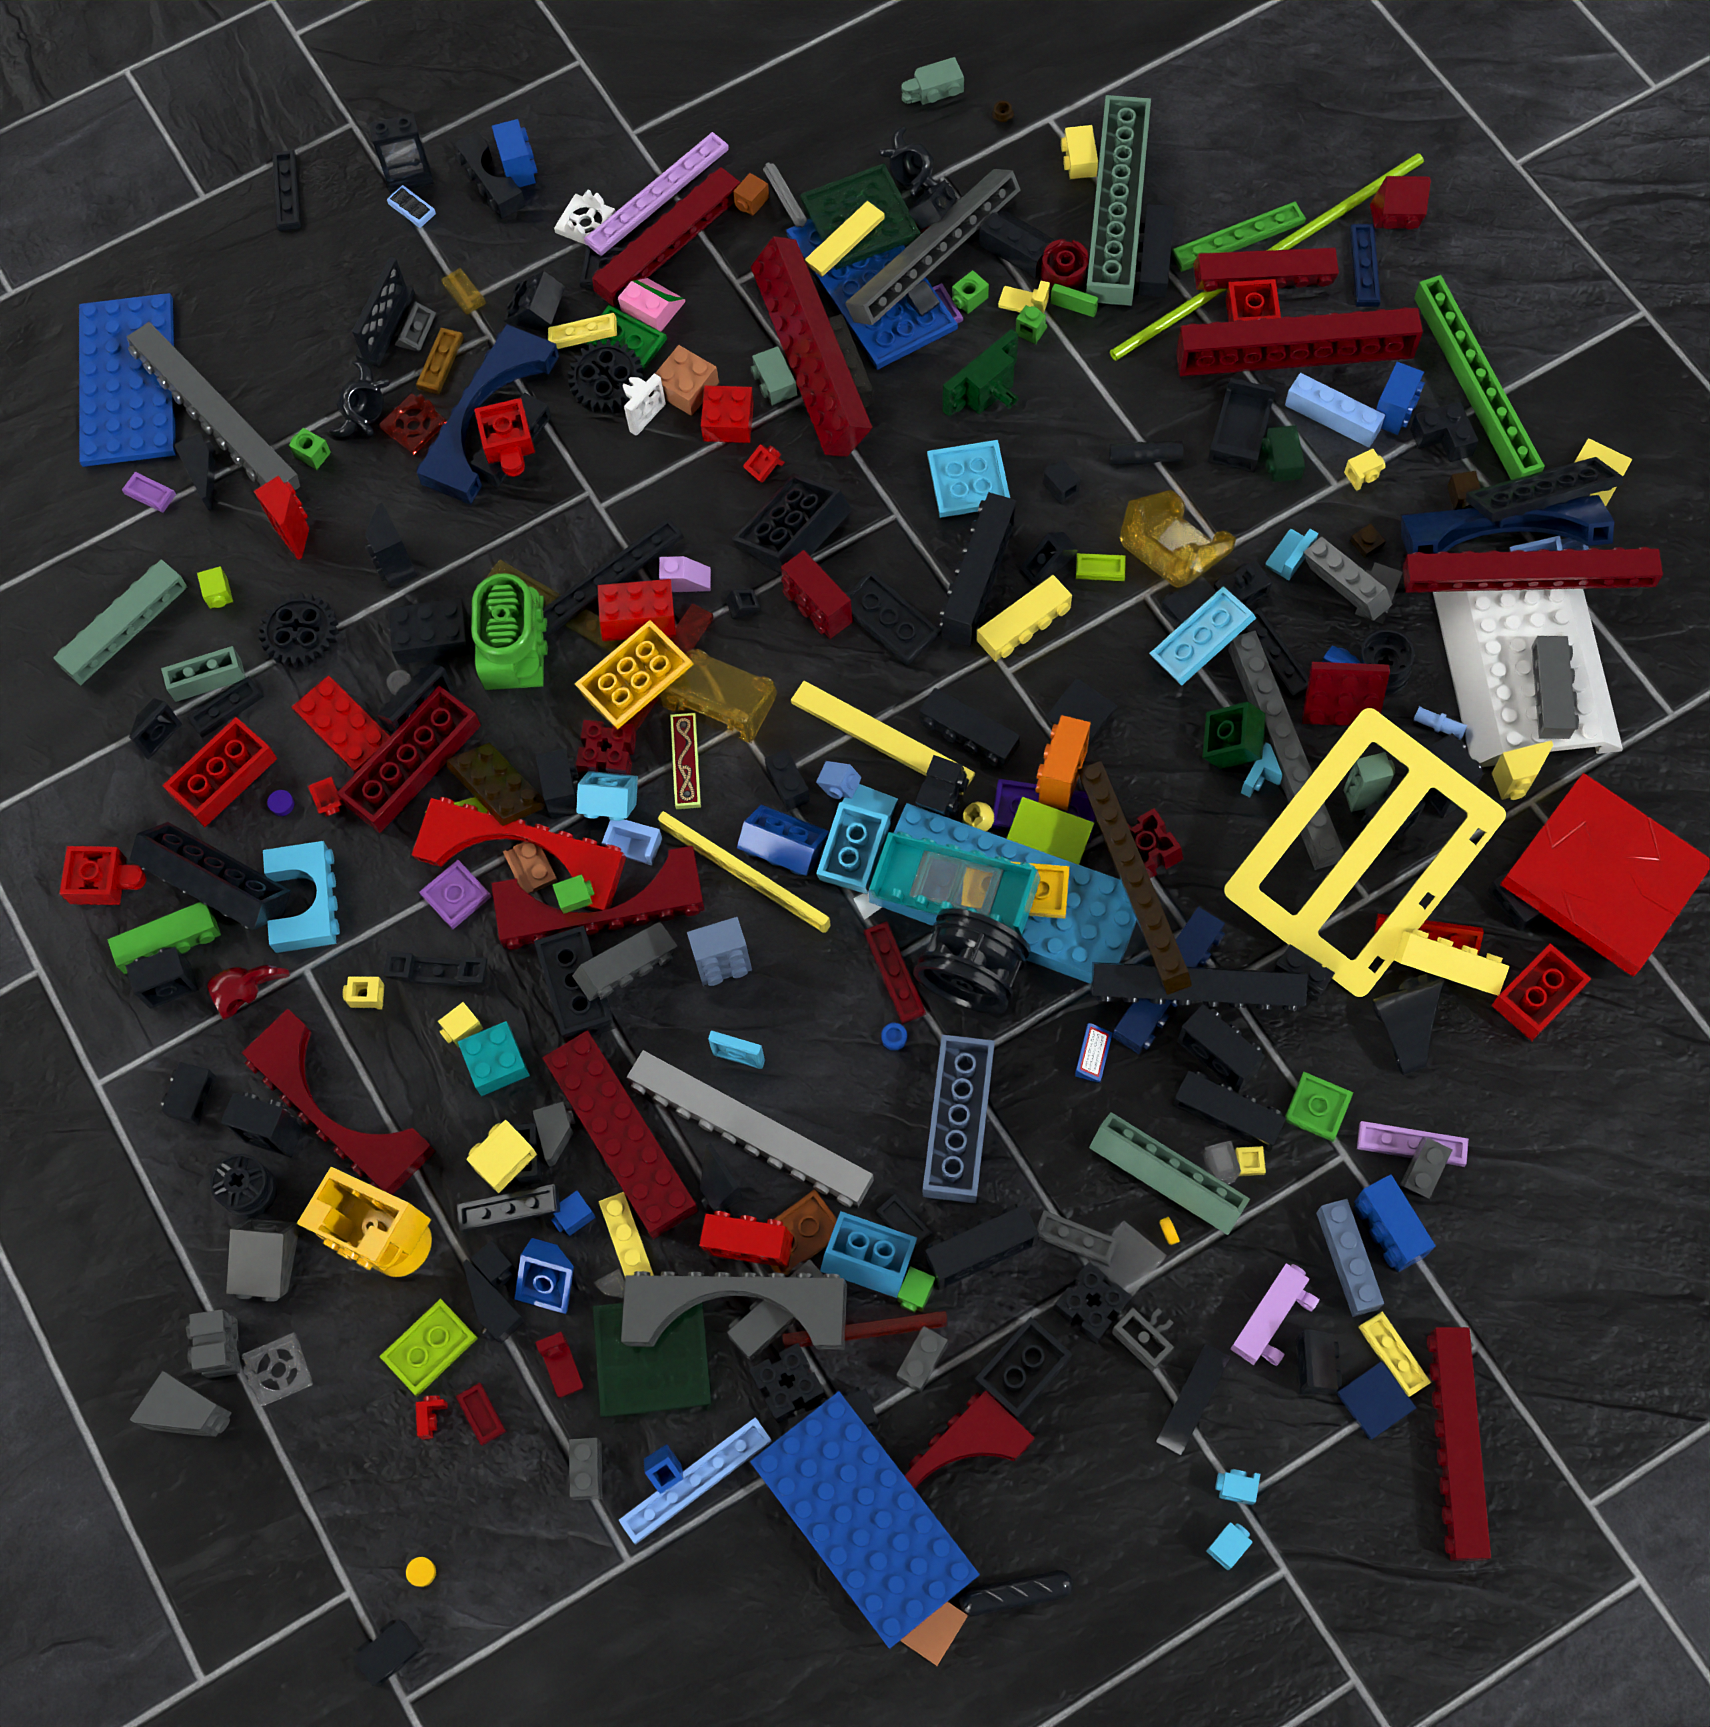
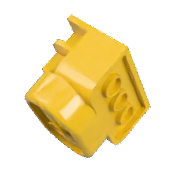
M330 1167L297 1222L299 1226L316 1233L317 1236L324 1240V1245L337 1251V1254L350 1261L353 1259L357 1261V1264L368 1270L373 1268L391 1277L406 1276L417 1270L426 1260L432 1244L431 1231L428 1227L431 1221L429 1217L410 1203L333 1167Z

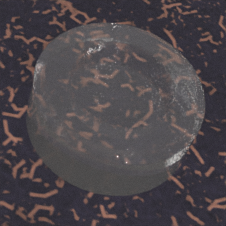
M397 670L388 676L387 686L390 692L396 695L397 691L403 685H407L412 679L407 672Z

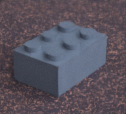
M738 917L687 932L703 985L714 986L720 984L723 979L732 976L733 978H740L745 976L748 971H752L747 945Z

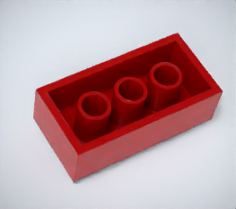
M235 717L162 786L171 798L205 828L274 763L277 757L261 738Z

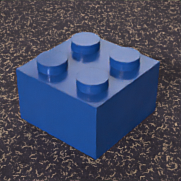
M518 119L492 125L505 176L511 177L518 187L536 183L534 174L538 172L531 145H529V142H526L529 140L525 127H520Z
M1396 362L1376 409L1385 414L1381 429L1398 435L1402 427L1407 428L1412 411L1417 406L1425 382L1421 381L1424 371Z

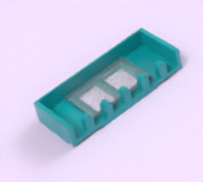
M889 832L869 889L874 898L909 906L913 909L936 915L941 910L947 908L979 913L1008 926L1022 936L1040 883V876L1038 870L1029 863L1022 862L1019 865L1011 863L1010 860L1001 856L991 858L977 850L967 852L953 844L943 846L936 844L934 840L929 838L919 840L912 838L911 835L904 832H897V834Z

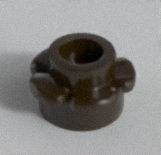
M998 101L993 107L992 117L999 122H1007L1008 119H1012L1014 116L1012 105L1008 101Z

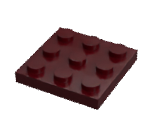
M1312 662L1302 723L1350 726L1364 709L1372 708L1381 714L1390 674L1389 665Z

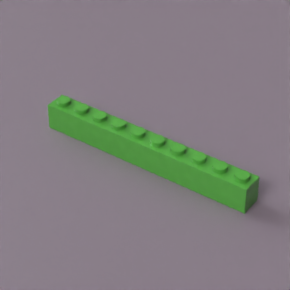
M1439 275L1419 282L1414 299L1510 479L1514 480L1542 472L1545 466L1443 277Z

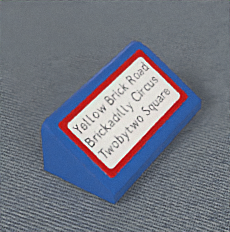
M1091 1023L1087 1024L1075 1077L1101 1083L1112 1032Z

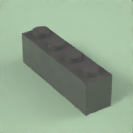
M1322 536L1303 552L1309 568L1373 621L1392 605L1386 587Z
M1537 636L1531 649L1539 739H1570L1574 731L1579 727V716L1575 715L1574 711L1577 703V693L1572 688L1575 680V670L1570 665L1573 657V647L1569 645L1568 636Z
M658 922L581 964L572 977L589 1001L597 997L603 999L610 995L616 986L619 985L620 988H623L633 981L634 976L639 974L642 977L649 973L654 965L658 963L660 966L666 964L673 958L671 954L677 948V944L662 923Z
M809 1259L806 1263L803 1261L799 1262L790 1271L792 1275L789 1278H796V1274L799 1273L812 1274L813 1278H823L824 1275ZM762 1299L756 1300L750 1306L751 1312L744 1318L741 1316L736 1318L729 1325L730 1330L727 1332L729 1338L750 1362L797 1321L795 1317L781 1307Z

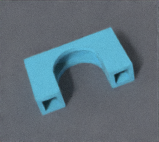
M324 841L263 850L264 874L269 879L277 882L303 878L314 882L317 888L315 901L306 912L295 917L268 921V936L271 948L275 953L337 944L336 935L340 933L338 920L334 917V911L338 910L336 896H333L332 888L336 887L335 875L331 872L330 865L334 864L332 849H328Z

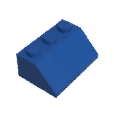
M760 805L744 821L737 849L743 850L749 856L763 858L772 865L786 867L795 874L807 876L815 867L830 831Z

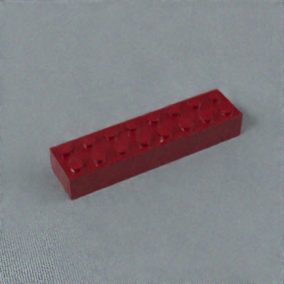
M588 1030L542 1057L653 1240L699 1211L696 1203Z

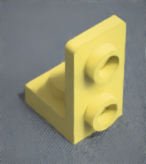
M1041 281L1039 288L1034 289L1033 292L1004 286L998 307L1021 313L1025 305L1029 307L1034 306L1044 314L1049 299L1050 283Z

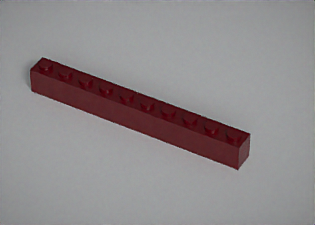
M1618 547L1611 550H1599L1598 548L1587 550L1564 549L1561 551L1541 549L1524 552L1523 550H1514L1512 552L1491 550L1486 553H1474L1473 551L1449 553L1442 551L1436 554H1424L1422 552L1407 554L1403 564L1405 593L1656 587L1663 576L1659 549H1650L1649 547L1637 549Z

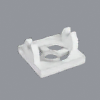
M587 190L583 196L575 194L554 227L555 233L585 244L584 238L590 234L585 232L592 229L595 230L601 225L594 221L593 217L598 211L601 214L602 224L616 210L604 205V201L598 193L593 196L591 191ZM579 208H589L586 214L580 216L573 213ZM586 218L592 221L587 227H582L579 224L582 219Z
M655 373L647 382L640 378L630 377L629 382L632 386L623 384L624 392L630 398L624 406L629 431L635 436L643 430L666 404L661 377ZM654 390V394L649 397L650 393Z

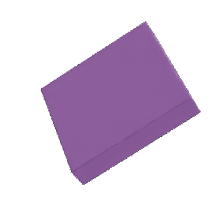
M459 860L455 861L419 892L452 929L457 927L492 897Z

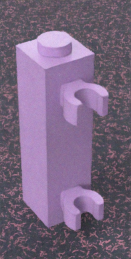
M1287 1263L1285 1264L1230 1350L1252 1365L1256 1363L1260 1355L1275 1366L1280 1363L1285 1354L1268 1344L1295 1301L1310 1312L1314 1310L1319 1302L1317 1297L1303 1290L1309 1281V1278L1305 1276L1304 1270L1294 1264L1291 1266Z

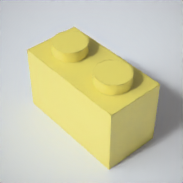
M1092 125L1065 128V136L1061 138V150L1066 152V156H1064V169L1069 170L1070 179L1097 177L1098 157Z

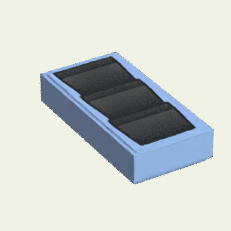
M403 185L387 199L391 207L419 228L436 214L434 208Z

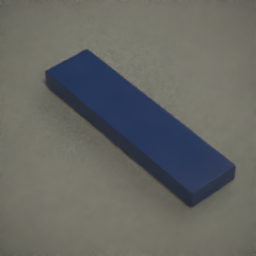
M1351 224L1350 241L1356 307H1379L1381 300L1374 224Z

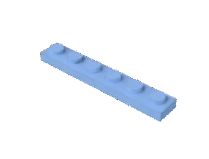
M756 1418L752 1419L684 1470L683 1480L661 1494L656 1491L619 1519V1522L636 1545L771 1443L772 1440Z

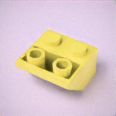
M507 1120L493 1126L486 1140L482 1144L477 1143L470 1150V1156L467 1158L473 1169L498 1193L537 1155L531 1145Z

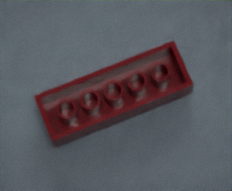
M438 686L337 792L340 800L348 809L377 832L381 833L447 763V759H450L479 729L481 724L476 713L441 686Z

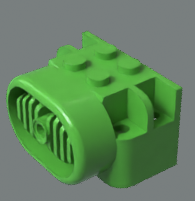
M500 573L484 579L477 585L472 598L471 630L476 644L475 664L477 675L485 690L544 687V655L548 654L547 641L543 640V632L546 631L547 618L543 616L544 596H539L536 589L528 587L522 579L512 574Z

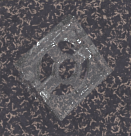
M295 1333L242 1354L246 1364L243 1371L248 1377L247 1383L255 1391L261 1407L313 1385ZM277 1349L288 1350L293 1359L287 1362L280 1359ZM268 1353L271 1362L267 1370L257 1374L259 1362ZM284 1363L286 1366L285 1374L279 1378L273 1377L271 1370L274 1364ZM296 1368L298 1370L293 1382L288 1385L286 1378L290 1370ZM271 1378L278 1382L280 1390L268 1389L261 1382Z

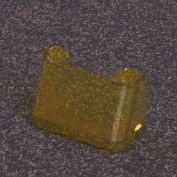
M1172 490L1129 501L1120 532L1122 545L1177 588L1192 583L1229 555L1234 548L1236 538L1229 532L1219 531L1211 540L1184 520V501Z
M702 650L688 651L686 656L694 665L660 693L663 707L672 711L676 709L677 705L683 711L686 707L727 724L728 729L731 731L735 728L742 733L740 736L741 740L752 744L777 696L774 682L767 677L762 676L760 678L709 657Z

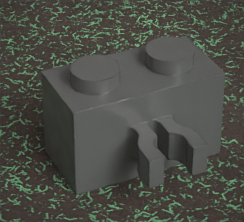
M1132 1308L1113 1328L1112 1334L1153 1372L1174 1348L1160 1334L1167 1331L1173 1325V1322L1169 1319L1166 1324L1159 1325L1155 1329L1153 1326L1157 1322L1156 1319L1162 1313L1159 1308L1153 1313L1150 1322Z

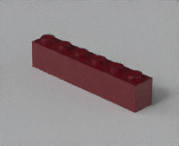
M1336 248L1198 253L1194 262L1196 289L1207 292L1227 289L1229 282L1276 279L1277 289L1285 286L1302 288L1308 285L1325 287L1333 284L1339 274Z

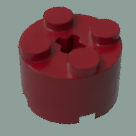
M1065 239L1053 241L1045 248L1042 257L1041 278L1042 281L1050 283L1049 290H1052L1054 284L1077 291L1084 286L1087 281L1089 264L1086 248L1078 241L1066 242Z

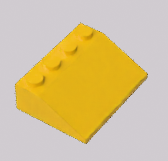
M649 620L578 680L575 685L585 699L606 720L619 729L694 664Z

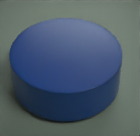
M899 1023L887 1024L881 1032L883 1045L890 1050L903 1048L907 1042V1031L904 1026Z

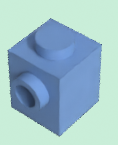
M826 761L816 783L827 795L835 799H841V797L852 799L862 777L850 764Z

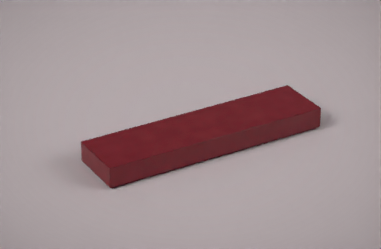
M888 921L865 929L864 935L901 1024L926 1015Z

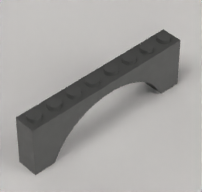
M636 1271L634 1275H626L621 1342L626 1346L654 1347L667 1326L691 1307L719 1297L748 1296L771 1302L790 1313L805 1328L817 1350H845L847 1283L838 1274H824L823 1278H813L812 1274L799 1273L796 1274V1278L785 1277L786 1275L782 1273H770L769 1277H758L757 1273H742V1277H731V1273L717 1272L715 1277L704 1276V1273L689 1272L688 1276H677L676 1272H661V1276H650V1272Z

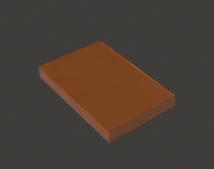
M815 1189L773 1219L783 1222V1226L788 1228L794 1239L788 1268L770 1265L775 1273H782L786 1275L785 1277L791 1275L790 1271L799 1262L803 1261L806 1263L809 1259L811 1260L827 1248L837 1218Z

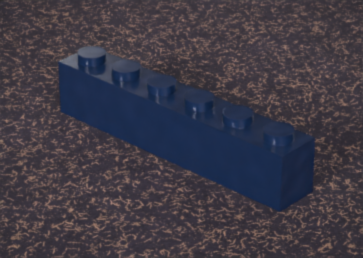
M1200 907L1196 909L1176 939L1186 967H1198L1199 965L1204 967L1211 957V953H1209L1213 945L1218 946L1225 936V933L1222 932L1225 923ZM1139 998V1002L1132 1003L1114 1029L1112 1038L1140 1054L1143 1048L1148 1050L1156 1038L1153 1033L1157 1027L1162 1029L1168 1021L1170 1015L1167 1012L1171 1006L1174 1008L1178 1006L1176 1000L1166 999V1004L1150 1003V998Z

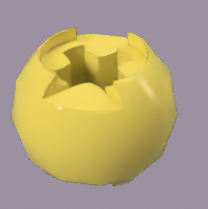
M971 803L963 812V823L987 831L994 823V812L986 803Z

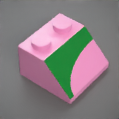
M648 278L631 281L618 297L622 312L660 332L685 303L684 298Z

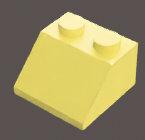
M1552 740L1502 753L1492 771L1502 800L1507 798L1516 800L1526 795L1553 747Z

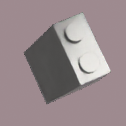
M247 1218L230 1229L227 1294H236L235 1297L239 1299L259 1296L264 1301H277L288 1292L300 1229L297 1222Z
M162 1371L130 1420L153 1431L216 1437L218 1433H222L228 1426L231 1412L181 1380Z

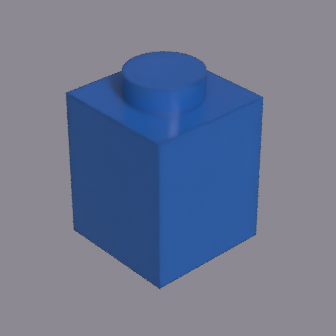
M575 1191L560 1202L561 1212L553 1213L555 1217L551 1220L559 1232L565 1230L570 1236L596 1217L579 1192Z
M667 1444L644 1458V1472L659 1494L684 1479L682 1465Z

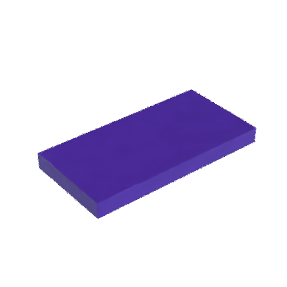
M998 779L993 808L994 823L991 828L1010 831L1022 797L1036 802L1039 801V793H1035L1037 784ZM1074 790L1068 811H1061L1094 822L1095 816L1085 792ZM1093 828L1087 843H1091Z

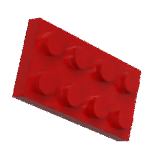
M329 675L292 706L294 712L355 773L390 738Z

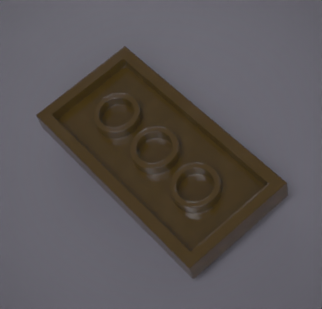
M490 742L447 759V768L502 826L545 808L544 798Z

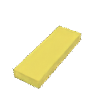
M614 313L549 327L548 341L556 343L557 349L617 336V318Z
M1383 1311L1358 1327L1379 1359L1385 1364L1408 1397L1431 1383Z

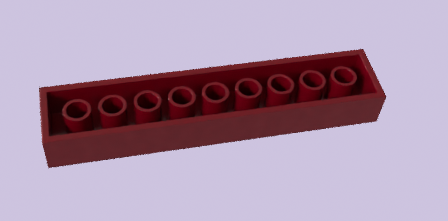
M773 236L751 265L753 275L824 454L848 457L870 432L872 425L796 239Z
M1408 307L1394 310L1379 309L1368 312L1354 311L1342 314H1310L1302 317L1285 316L1276 319L1260 318L1249 321L1212 322L1210 324L1191 323L1181 326L1176 353L1180 376L1414 359L1423 331L1419 309Z

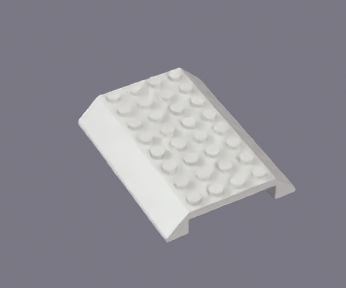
M1583 589L1433 592L1462 724L1467 725L1464 735L1468 753L1472 759L1479 762L1481 767L1495 766L1503 752L1551 740L1553 747L1550 752L1595 747L1596 754L1623 750ZM1537 636H1568L1569 645L1573 647V657L1570 665L1575 670V680L1572 688L1577 693V703L1574 711L1575 715L1579 716V727L1574 731L1570 739H1539L1531 649Z

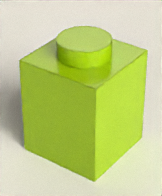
M221 566L197 573L203 599L210 609L214 607L220 608L233 602L228 578Z

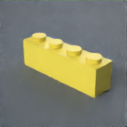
M1052 575L977 630V642L995 662L1001 657L1006 658L1017 645L1028 642L1039 629H1046L1058 615H1065L1071 608L1072 594Z
M1413 929L1412 933L1403 932L1394 961L1497 996L1500 995L1510 967L1501 963L1503 958L1487 953L1486 958L1477 955V949L1465 945L1462 946V949L1452 947L1453 941L1438 937L1437 941L1428 939L1429 933Z

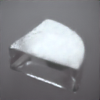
M619 1269L594 1282L598 1289L606 1295L619 1298L624 1297L625 1281Z

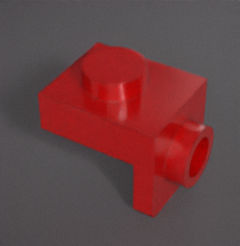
M332 776L308 786L318 814L324 812L326 816L340 811L338 806L343 805L337 795L338 789Z

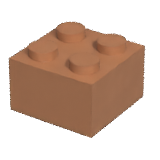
M680 345L676 347L655 373L661 377L665 401L691 416L703 403L705 385L717 386L719 383L716 366Z

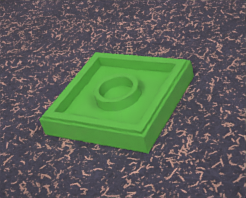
M1303 1072L1285 1115V1122L1334 1142L1354 1092Z

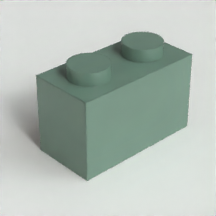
M779 346L752 356L753 366H751L753 377L755 380H760V391L764 398L768 397L771 405L797 396L796 381Z

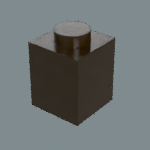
M1476 471L1451 475L1447 488L1453 510L1474 508L1466 502V493L1481 489Z

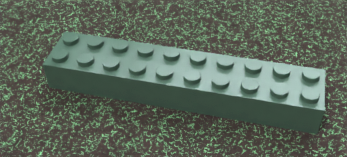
M1106 95L1086 289L1087 294L1098 297V303L1132 306L1151 98Z

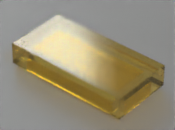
M461 268L441 279L444 287L466 315L486 304L484 297Z

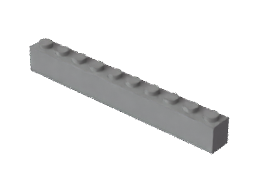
M644 1050L627 1075V1079L631 1084L630 1088L638 1094L644 1095L646 1092L654 1097L653 1101L663 1107L669 1105L675 1108V1112L684 1119L689 1120L691 1117L699 1121L698 1125L706 1131L712 1132L714 1129L722 1134L721 1138L733 1145L737 1142L745 1146L744 1150L752 1156L758 1157L760 1154L767 1158V1163L774 1168L780 1170L783 1167L791 1171L790 1175L798 1181L804 1182L806 1179L813 1183V1188L820 1193L827 1195L829 1192L837 1196L836 1200L846 1207L850 1208L853 1205L859 1208L874 1181L872 1173Z

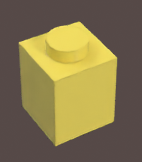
M464 1002L438 1021L443 1028L439 1031L448 1044L453 1041L458 1048V1041L477 1034L483 1029L478 1019Z

